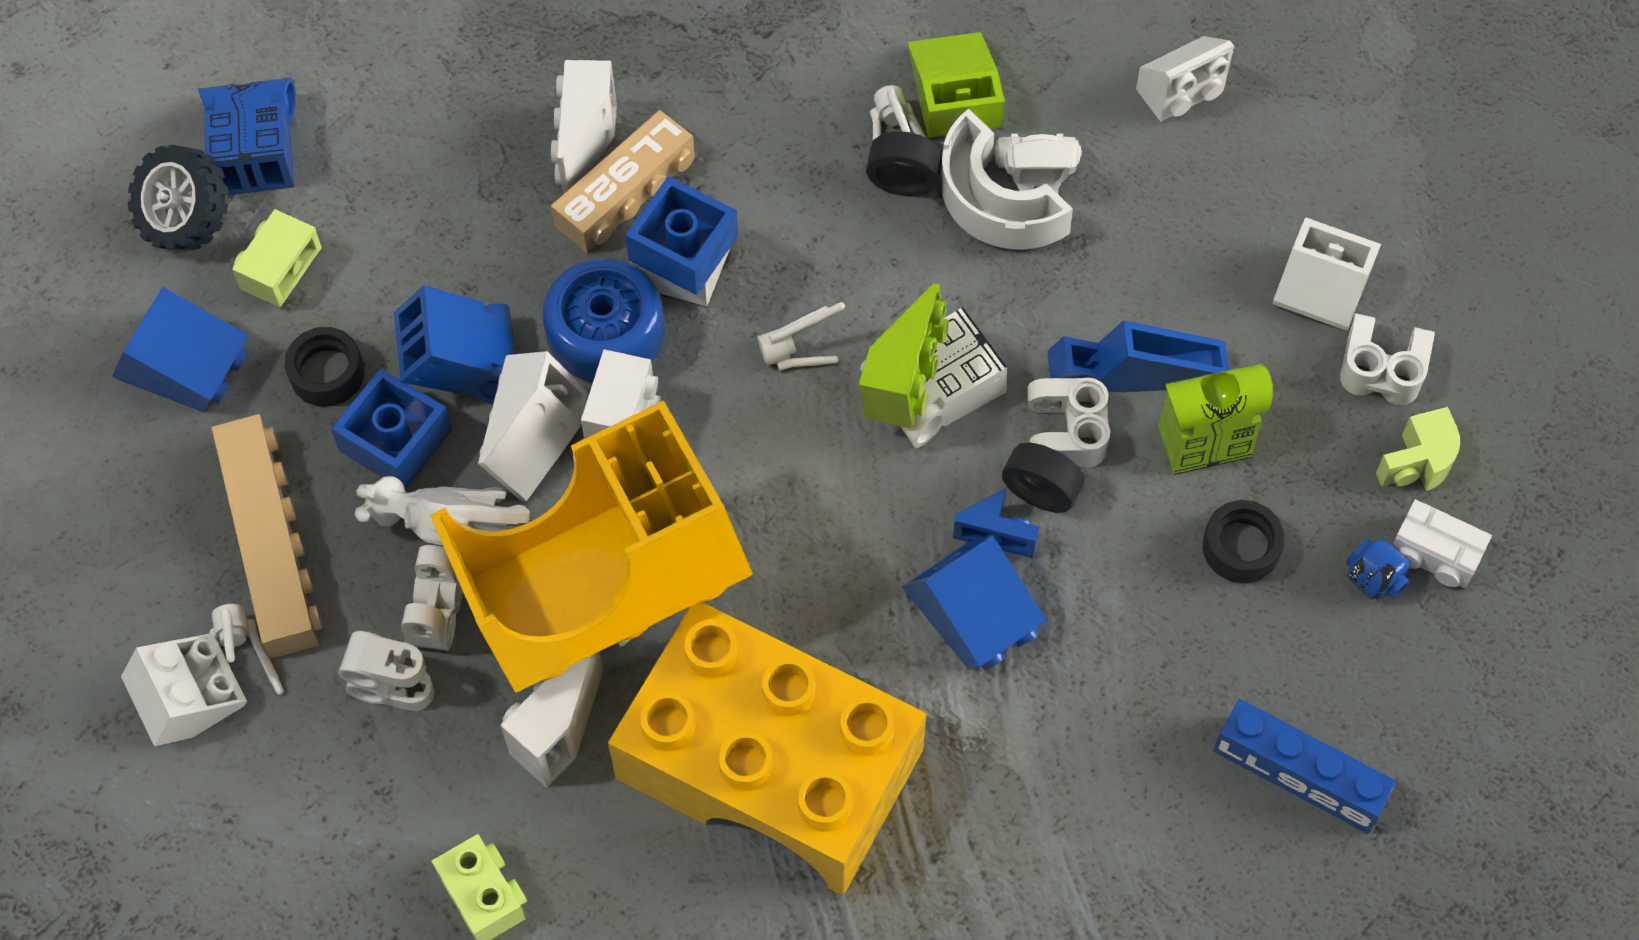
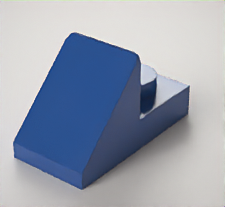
M1007 489L956 514L953 539L969 542L993 535L1003 551L1033 559L1039 526L1032 525L1029 521L1019 517H1011L1009 519L1002 517Z

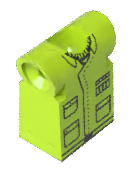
M1254 364L1165 384L1168 394L1161 412L1158 429L1174 475L1252 458L1262 422L1260 414H1264L1269 410L1273 398L1271 376L1264 365Z

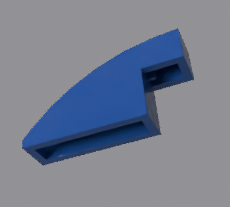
M1125 320L1098 343L1063 336L1047 351L1050 378H1094L1102 382L1108 392L1167 390L1165 386L1167 383L1229 370L1225 341Z

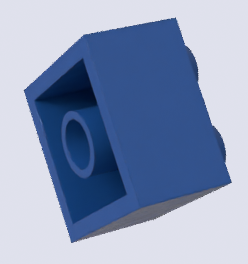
M668 176L625 235L628 260L697 295L738 237L737 210Z
M381 368L331 428L341 453L382 478L393 476L403 483L404 489H406L453 430L447 408L407 383H401L400 379Z

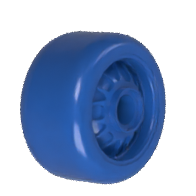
M596 258L573 265L554 281L544 300L543 324L549 349L553 357L571 375L593 383L603 350L651 359L652 362L661 349L665 333L661 296L651 278L641 269L628 262L613 258Z

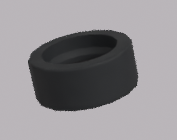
M899 131L884 133L872 142L866 173L869 180L876 187L888 193L913 197L925 195L937 186L942 165V153L933 141L921 135ZM895 162H902L913 166L900 165Z
M316 327L303 332L291 342L285 354V371L295 394L304 402L318 407L335 406L347 401L359 390L364 380L365 365L355 340L340 329ZM335 350L346 355L348 366L345 372L335 380L327 383H313L305 380L301 373L305 361L316 353Z
M1031 442L1017 445L1002 470L1003 482L1018 498L1039 509L1054 513L1067 512L1073 507L1084 485L1085 478L1080 468L1070 458L1045 445Z
M1237 500L1225 503L1214 511L1204 532L1202 550L1207 564L1217 575L1231 582H1255L1263 579L1274 570L1284 548L1285 532L1280 519L1270 508L1255 501ZM1238 522L1250 524L1258 528L1268 541L1264 556L1260 559L1245 561L1228 555L1219 544V534L1223 527Z

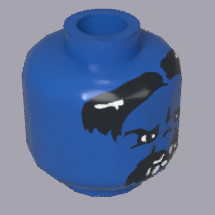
M1366 539L1353 551L1346 561V564L1350 566L1347 574L1348 579L1372 600H1381L1387 595L1395 599L1410 583V580L1405 577L1410 567L1409 560L1385 539H1377L1373 542L1370 539Z

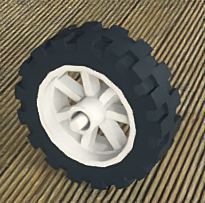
M169 145V147L160 146L155 148V153H147L142 158L143 164L136 166L132 174L135 176L134 182H130L128 193H131V201H128V210L133 213L134 218L131 221L134 228L141 231L140 237L144 241L152 242V246L156 248L175 251H194L200 249V244H208L214 238L212 234L215 231L219 232L223 225L221 221L222 215L227 213L228 204H225V196H228V187L223 184L222 179L225 176L222 169L215 166L216 160L212 156L205 155L204 151L195 148ZM182 171L187 176V179L183 182V184ZM169 208L168 214L166 215L165 209ZM180 214L183 222L176 226L178 216Z

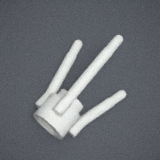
M889 85L875 93L874 102L876 107L870 110L873 122V140L881 135V122L883 121L889 126L899 125L902 132H910L909 123L915 134L927 138L913 114L911 104L906 102L902 88Z
M840 302L831 307L824 306L780 329L757 336L766 365L770 366L776 363L780 372L791 367L837 364L839 362L837 356L790 358V354L796 352L791 335L843 310L845 304Z
M225 604L215 608L212 612L213 628L209 632L214 634L220 648L221 645L225 647L226 660L231 663L235 660L234 647L245 643L246 636H249L275 692L278 695H282L284 693L283 686L262 645L257 632L256 621L254 619H247L246 610L240 604Z

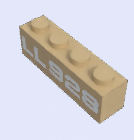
M659 110L551 205L554 227L586 253L596 245L605 243L619 224L624 220L627 221L633 218L640 206L651 196L655 195L668 176L672 178L676 173L685 171L691 165L695 157L693 135Z

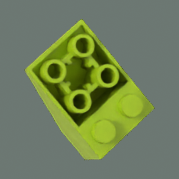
M981 32L907 42L927 138L947 135L954 122L968 109L989 129L1002 128L1005 105L998 70Z
M933 283L870 346L858 384L866 419L913 429L916 416H923L928 400V392L924 391L927 379L933 380L935 377L938 356L934 354L937 344H944L949 327V320L944 319L947 303L941 300L939 284Z

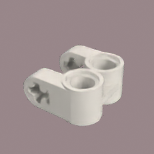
M1355 313L1340 372V381L1343 387L1348 392L1361 396L1371 394L1374 391L1379 392L1388 402L1395 405H1406L1413 402L1417 398L1427 375L1435 332L1414 327L1407 351H1401L1391 356L1385 354L1379 345L1371 342L1375 318ZM1357 366L1366 367L1370 371L1360 370ZM1397 375L1404 376L1410 381L1401 380Z
M1088 377L1044 378L1029 383L1027 387L1028 407L1038 413H1065L1067 421V432L1036 434L1031 437L1029 442L1045 445L1057 450L1070 458L1078 467L1090 468L1102 463L1106 457L1111 432L1108 424L1107 410L1109 395L1104 384L1097 379ZM1089 402L1093 404L1094 407L1086 408L1081 406L1079 403ZM1088 437L1095 440L1096 443L1086 444L1080 439Z
M424 545L419 548L415 564L414 603L406 605L401 629L404 634L405 643L415 647L449 651L454 639L456 613L461 607L463 590L444 547Z
M355 631L352 633L338 671V675L347 681L345 690L349 695L364 702L384 704L409 711H419L431 704L434 699L435 689L430 676L426 673L424 659L417 647L408 643L383 638L370 632ZM406 658H411L414 667L403 665ZM420 682L424 691H418L413 697H409L407 690L403 687L411 688Z

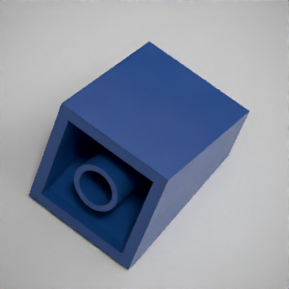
M162 287L124 349L112 377L205 412L210 401L219 404L230 383L223 379L231 368L237 372L249 351L242 348L249 335Z
M993 535L965 543L902 586L907 595L967 668L982 666L984 670L990 669L1006 657L1003 651L1014 643L1017 647L1023 646L1037 637L1039 633L1036 628L1047 621Z

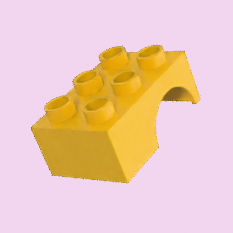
M664 400L571 445L574 456V471L568 488L551 509L529 523L507 530L485 531L474 529L458 522L450 515L446 508L430 515L478 627L515 693L541 680L556 678L566 672L571 665L619 641L634 639L643 634L649 626L698 602L712 600L721 595L726 588L753 575L722 501Z
M698 602L688 609L610 738L608 746L617 780L704 825L711 818H721L743 824L769 836L813 866L826 881L828 889L844 896L923 751L927 713L703 602Z

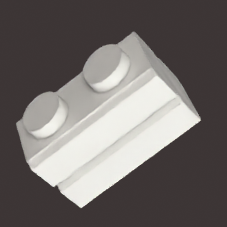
M1415 499L1392 546L1409 560V568H1423L1435 574V578L1446 586L1457 587L1459 585L1466 589L1492 535Z

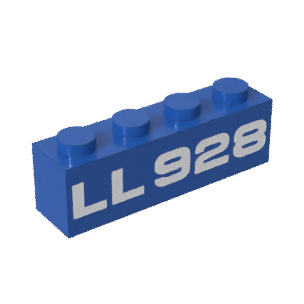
M1240 698L1223 726L1213 749V752L1367 834L1370 833L1397 782Z

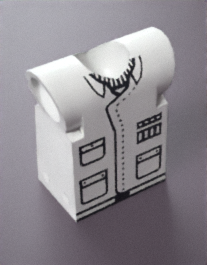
M963 307L944 318L949 320L948 333L944 344L938 343L934 355L938 356V366L934 379H927L924 391L928 392V400L923 416H916L913 429L900 426L915 448L925 445L939 431L942 425H949L1007 391V366ZM865 361L860 366L861 372L863 371Z

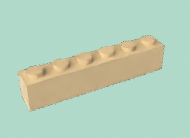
M260 414L213 426L212 432L262 645L270 659L320 646L316 633L317 630L323 629L317 605L310 606L307 594L314 592L308 568L301 570L298 559L305 556V551L299 532L292 533L290 522L296 520L290 496L283 498L281 486L288 485L282 462L275 463L272 453L279 450L273 427L265 428Z

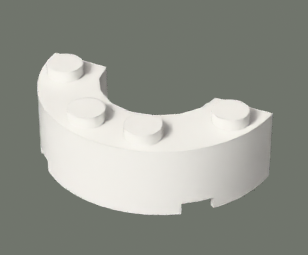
M970 109L966 110L950 128L943 145L942 196L949 213L958 225L976 239L1006 249L1024 250L1043 247L1070 234L1073 208L1047 183L1033 190L1015 191L1003 188L989 178L984 168L993 159L994 133Z

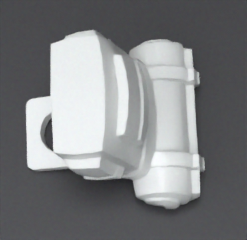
M1011 134V137L998 138L993 148V155L998 168H1005L1006 172L1012 176L1018 191L1033 190L1034 187H1040L1047 183L1058 194L1061 183L1068 175L1076 171L1082 150L1075 137H1063V134H1057L1056 136L1039 134L1027 137H1018V134Z

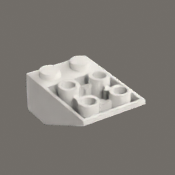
M565 60L564 75H557L556 94L557 99L561 100L560 108H554V130L558 131L557 140H552L551 161L552 164H555V184L562 185L563 194L592 170L615 137L617 102L611 61Z
M547 351L506 355L502 373L499 376V385L493 408L490 411L484 443L480 449L478 464L522 502L530 498L580 428L588 391Z
M600 651L571 665L566 672L556 678L537 682L533 688L534 692L523 703L517 702L512 705L503 717V723L500 726L510 756L546 788L577 758L603 673Z

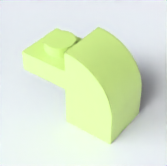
M1448 407L1409 417L1402 433L1407 449L1383 455L1376 475L1382 487L1392 484L1406 486L1415 482L1420 477L1425 490L1428 491L1444 481L1460 448L1459 431Z

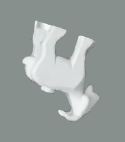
M387 476L381 478L375 484H361L356 490L359 497L366 498L365 503L355 510V517L358 521L367 522L372 517L380 526L391 527L400 518H403L406 528L412 529L423 541L442 545V542L430 515L443 508H446L450 515L458 522L478 530H507L517 527L507 526V524L529 523L530 512L525 506H495V502H501L506 496V492L500 487H488L481 490L437 487L418 489L415 492L407 493L399 479Z

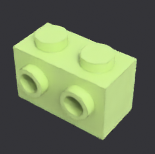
M274 209L267 221H262L255 232V238L247 249L241 251L234 261L232 271L240 290L280 308L322 248L315 227Z
M479 834L432 860L439 878L475 940H491L526 919L521 905L527 902L522 890L515 879L506 882L499 870L505 866L500 853L493 843L485 846Z

